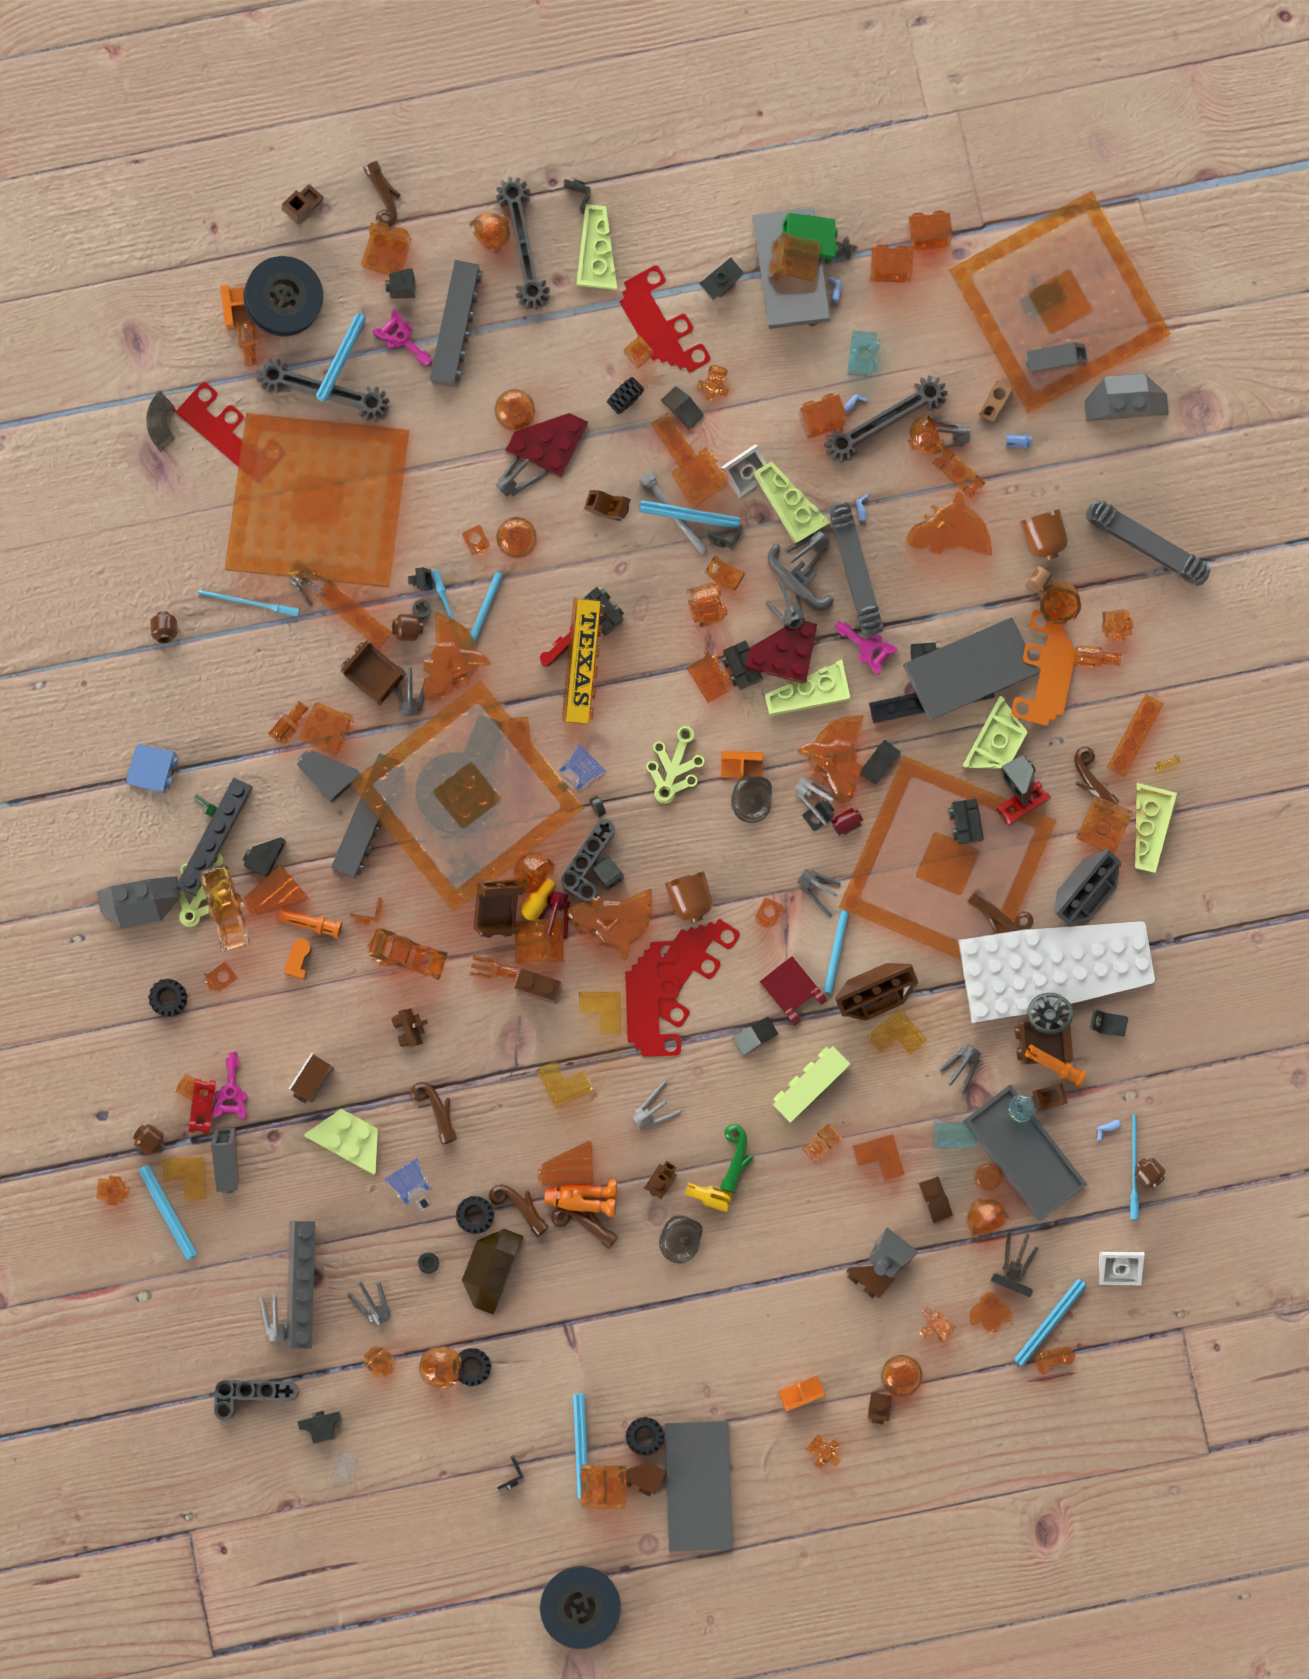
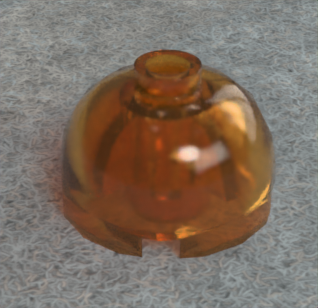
M485 212L479 214L470 222V228L472 226L475 228L473 232L475 237L488 250L491 247L495 249L494 253L502 250L510 237V229L507 225L509 222L502 214Z
M518 389L507 390L502 393L496 400L494 407L498 423L510 431H518L528 427L534 420L536 413L532 398L524 391Z
M927 413L917 418L910 426L909 434L911 438L908 442L913 450L917 449L923 455L932 456L946 450L944 439L939 440L940 432L935 430L937 426L929 415L927 416Z
M508 518L502 522L497 530V545L503 554L511 558H524L531 554L536 546V530L532 523L525 518Z
M1055 582L1047 586L1040 597V610L1044 618L1054 624H1065L1072 618L1074 620L1081 611V599L1078 590L1066 582Z
M528 853L521 855L516 860L513 876L524 887V893L527 894V891L534 893L544 883L548 874L553 875L555 865L548 857L541 853Z
M981 1198L971 1204L972 1207L966 1215V1223L973 1238H980L978 1236L980 1233H984L986 1236L996 1231L1005 1224L1004 1218L1009 1219V1215L1001 1203L996 1200H982Z
M445 1346L433 1347L427 1350L419 1362V1372L426 1384L434 1388L448 1389L453 1386L460 1376L457 1375L459 1368L462 1366L460 1356L454 1349Z
M899 1354L892 1356L881 1369L883 1386L895 1396L904 1397L911 1395L918 1390L922 1383L923 1373L921 1366L916 1359L909 1355Z

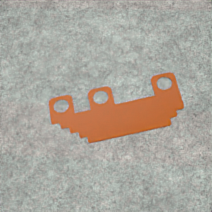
M1036 609L1032 612L1030 627L1033 630L1048 634L1046 647L1027 643L1023 653V661L1025 663L1041 667L1034 701L1016 697L1013 701L1011 714L1015 718L1047 726L1050 719H1056L1057 714H1064L1077 649L1071 646L1072 641L1067 639V632L1062 631L1063 624L1058 623V615ZM1037 615H1044L1046 617L1047 624L1045 627L1040 628L1035 625L1034 619ZM1036 648L1039 650L1040 658L1037 661H1031L1028 658L1027 652L1029 649ZM1019 702H1024L1028 705L1029 711L1027 714L1020 715L1017 713L1016 705Z

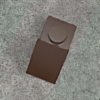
M939 1176L919 1183L933 1223L953 1216L948 1197L945 1195Z

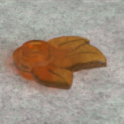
M987 1292L981 1296L980 1303L972 1307L969 1316L970 1324L975 1325L982 1322L987 1332L994 1334L998 1330L1001 1320L1011 1321V1310L1008 1305L1001 1302L996 1293ZM989 1298L994 1300V1305L991 1307L986 1304Z

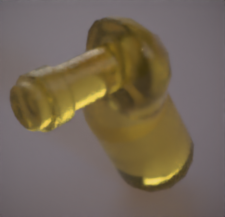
M1173 755L1168 760L1158 761L1155 770L1159 771L1174 766L1180 761V757Z

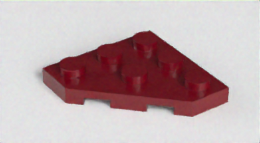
M567 413L515 431L506 448V452L523 460L529 459V463L561 478L588 421Z
M804 621L798 628L791 629L786 626L751 646L748 650L745 668L805 684L817 624Z

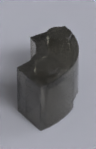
M161 391L152 399L146 417L149 436L159 452L175 439L171 432L170 422L173 414L176 412L175 406Z

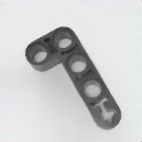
M608 819L600 820L561 877L563 888L586 903L593 902L596 899L597 889L585 877L615 833L614 825ZM609 825L610 833L605 832L602 836V839L605 840L604 842L594 836L595 834L600 836L602 833L601 826ZM595 841L600 845L596 852H591L588 849L590 842ZM579 859H586L588 861L585 869H579L576 866ZM574 876L576 878L575 885L567 886L565 878ZM586 887H590L594 891L590 898H585L582 895V890Z
M222 1380L215 1387L214 1413L219 1420H228L235 1414L236 1400L290 1401L298 1396L299 1388L297 1384L290 1381ZM224 1383L231 1387V1392L228 1395H223L220 1391V1387ZM244 1384H249L252 1388L249 1396H245L241 1392ZM277 1384L280 1385L279 1389H286L290 1385V1389H293L294 1393L290 1394V1397H287V1393H278ZM265 1385H270L273 1388V1393L269 1397L262 1393ZM222 1405H227L230 1408V1414L226 1417L220 1414L219 1409Z

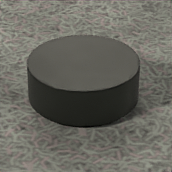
M595 796L589 799L597 817L605 815L606 810L600 798Z
M424 1253L418 1259V1267L424 1273H433L439 1267V1259L433 1253Z

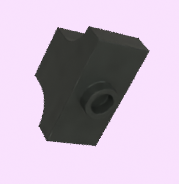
M730 257L702 280L699 285L712 300L718 296L721 298L736 285V282L744 275V272Z
M320 1411L312 1413V1418L300 1420L297 1423L299 1430L303 1429L310 1433L313 1444L335 1439L334 1426L342 1417L340 1411L329 1414Z

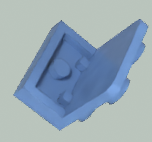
M141 744L136 745L126 779L127 783L166 794L167 789H170L172 784V770L176 769L178 763L177 754L167 749L164 751Z

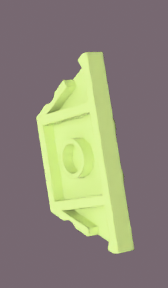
M1002 696L997 700L962 767L1002 769L1001 766L1012 761L1027 734V730L1017 718L1012 716L1011 709Z
M340 1109L305 1133L304 1136L366 1171L374 1175L376 1174L378 1129Z

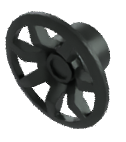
M1043 993L1036 996L1030 1002L1027 1016L1030 1024L1037 1031L1044 1034H1058L1066 1030L1071 1024L1073 1009L1065 997L1056 993ZM1047 997H1055L1058 1000L1053 1006H1050ZM1043 998L1044 1008L1034 1005ZM1062 1001L1069 1010H1058ZM1032 1009L1040 1014L1034 1019L1031 1015ZM1069 1015L1068 1021L1064 1024L1060 1017Z

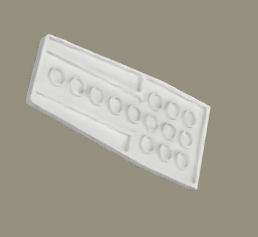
M1142 921L1019 930L958 940L972 1023L1027 1014L1030 1002L1036 996L1043 993L1059 994L1072 1004L1149 985L1155 981L1146 924ZM1047 997L1050 1006H1053L1058 1000L1055 997ZM1043 998L1034 1005L1044 1008ZM1063 1001L1060 1004V1006L1066 1005Z

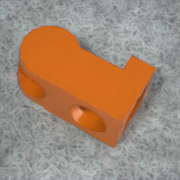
M297 939L293 943L283 972L284 974L305 980L307 972L302 969L306 957L310 955L312 950L307 940Z

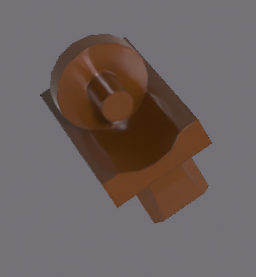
M412 1008L398 1011L399 1014L391 1018L395 1029L403 1027L406 1034L398 1036L400 1046L413 1047L423 1044L421 1035L425 1034L423 1026L427 1025L428 1021H421L419 1014H413Z
M668 1161L664 1165L659 1164L644 1189L649 1191L652 1196H658L662 1200L677 1176L674 1173L677 1167Z

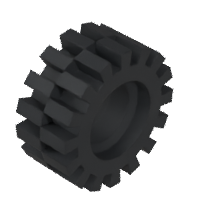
M630 377L610 395L611 397L607 399V404L617 414H621L642 395L644 388L634 377Z
M161 979L150 988V995H148L149 1004L157 1014L173 1017V1015H178L181 1010H184L188 996L185 988L176 980ZM165 990H172L176 995L175 1002L170 1006H165L160 1001V995Z
M470 1196L462 1200L458 1205L456 1220L464 1231L471 1234L483 1233L493 1223V1207L486 1199L479 1196ZM479 1207L482 1210L483 1218L479 1223H471L468 1220L467 1212L470 1208Z
M464 1349L454 1359L453 1373L456 1379L463 1385L477 1386L483 1383L491 1372L490 1359L480 1349ZM468 1359H476L479 1362L480 1370L476 1375H468L464 1371V1363Z
M637 1418L628 1426L626 1442L634 1453L646 1456L653 1454L660 1449L663 1443V1429L653 1418ZM641 1428H648L652 1431L653 1440L649 1444L644 1445L638 1442L636 1435Z

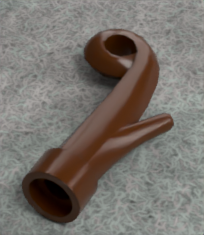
M374 161L364 166L363 169L387 210H381L377 213L376 222L381 227L388 228L395 223L397 218V210L391 194L396 197H400L401 194L385 179L378 161ZM383 215L388 216V217H389V220H388V221H384V220L382 219V216H383Z
M1081 747L1076 751L1074 763L1085 783L1076 781L1075 784L1095 796L1101 802L1103 808L1108 811L1119 800L1085 766L1094 761V751L1089 747ZM1087 753L1089 759L1082 760V754Z
M978 889L974 891L967 901L983 913L995 932L999 930L997 923L1011 931L1029 930L1033 926L1034 919L1030 913L1022 911L1016 916L1015 921H1012ZM1022 917L1027 918V923L1025 925H1020V919Z
M423 1082L414 1084L411 1088V1096L415 1101H424L428 1097L430 1099L441 1144L444 1145L457 1140L451 1125L450 1098L446 1099L443 1106L440 1097L431 1085ZM418 1089H423V1090H425L424 1095H422V1096L417 1095V1093H416L417 1090H418Z
M495 1185L489 1191V1199L496 1205L504 1203L509 1197L536 1237H539L549 1228V1225L537 1213L529 1191L525 1192L526 1201L507 1185ZM498 1191L503 1192V1196L500 1199L495 1197V1193Z
M560 1207L553 1211L551 1220L555 1226L564 1227L569 1223L570 1218H573L600 1240L601 1244L607 1249H610L618 1238L617 1234L611 1230L609 1231L602 1225L593 1212H587V1216L580 1211H571ZM560 1214H565V1220L559 1221L557 1217Z

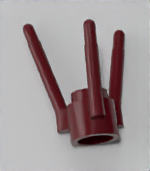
M553 891L551 897L547 899L548 905L536 923V926L539 927L549 907L553 909L546 933L547 936L551 934L557 911H562L564 908V939L568 938L570 902L567 901V894Z

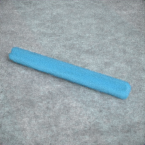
M355 315L316 394L318 400L322 402L327 401L366 321L364 315Z
M644 500L639 505V511L647 514L738 529L740 525V518Z
M149 1165L141 1167L138 1172L185 1258L189 1260L195 1257L197 1252Z
M1080 1279L1075 1281L1015 1357V1361L1021 1366L1026 1364L1086 1288V1284Z
M577 1393L573 1395L577 1492L579 1499L589 1498L585 1395Z

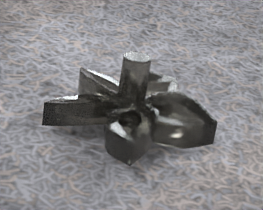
M848 236L843 239L842 243L835 242L839 249L836 258L844 254L845 259L850 261L851 252L858 248L854 244L849 245Z

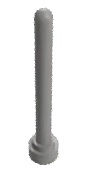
M652 471L639 480L643 487L651 489L661 504L673 506L657 485V477ZM673 518L701 555H705L707 548L687 522L682 519Z

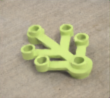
M683 726L678 730L679 743L672 762L665 751V744L658 741L653 745L654 752L658 754L667 772L664 782L658 772L659 766L657 762L649 761L646 765V770L652 775L657 785L655 798L660 803H670L674 799L676 792L687 787L693 788L697 785L698 779L692 774L688 775L685 780L673 785L676 776L693 768H701L705 762L701 755H696L692 760L680 765L687 743H690L694 738V731L689 726ZM688 732L690 734V737L688 739H684L682 737V733ZM658 744L663 746V750L660 752L655 749ZM700 758L702 759V764L696 765L694 760ZM650 764L656 765L654 771L649 770L648 766ZM690 777L695 779V783L692 785L687 782ZM663 790H667L669 792V795L667 797H663L661 795V792Z
M220 853L217 856L218 861L213 863L196 897L193 896L190 905L184 894L185 892L182 891L180 893L179 902L182 911L179 918L186 927H194L199 923L200 917L214 911L219 912L223 909L224 905L220 899H214L210 905L199 908L202 900L222 892L227 893L232 888L228 880H222L219 885L207 889L215 868H219L223 864V856ZM187 864L181 866V874H183V869L187 866ZM225 882L229 884V888L227 890H223L221 888L222 884ZM217 901L220 902V908L214 909L213 904ZM188 913L193 914L192 920L186 919Z

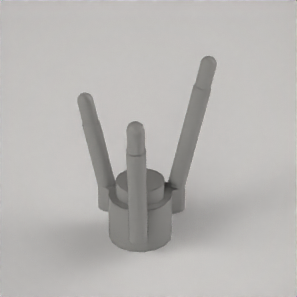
M803 776L795 786V790L799 792L797 796L807 804L824 825H827L828 822L808 800L806 795L810 797L815 792L830 802H834L832 797L816 787L834 795H837L838 792L814 781L812 778L808 779L806 776Z
M663 1081L647 1100L635 1110L636 1114L632 1117L641 1130L645 1127L650 1129L656 1124L681 1114V1111L678 1110L651 1121L654 1119L652 1115L666 1105V1101L661 1102L650 1111L645 1109L666 1085V1081Z
M273 1295L272 1324H269L264 1299L260 1298L268 1341H285L287 1317L284 1327L283 1323H278L277 1295Z

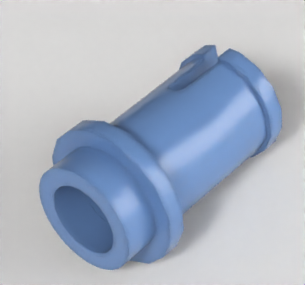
M1027 433L1025 435L1007 434L1006 447L1031 448L1032 435H1027Z

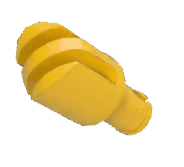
M546 878L537 892H531L521 906L520 913L522 917L527 920L537 919L548 905L546 899L557 884Z
M688 1182L684 1195L702 1200L704 1206L727 1212L733 1193L710 1185L707 1188H703Z

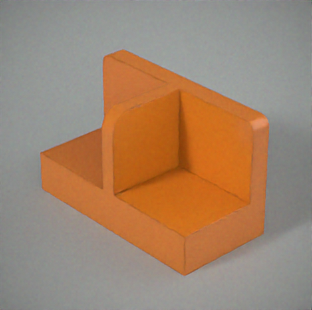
M220 285L227 330L251 327V319L245 310L243 301L245 286L230 288L229 285Z
M722 751V778L762 779L763 752Z
M817 1375L778 1391L786 1411L826 1396Z

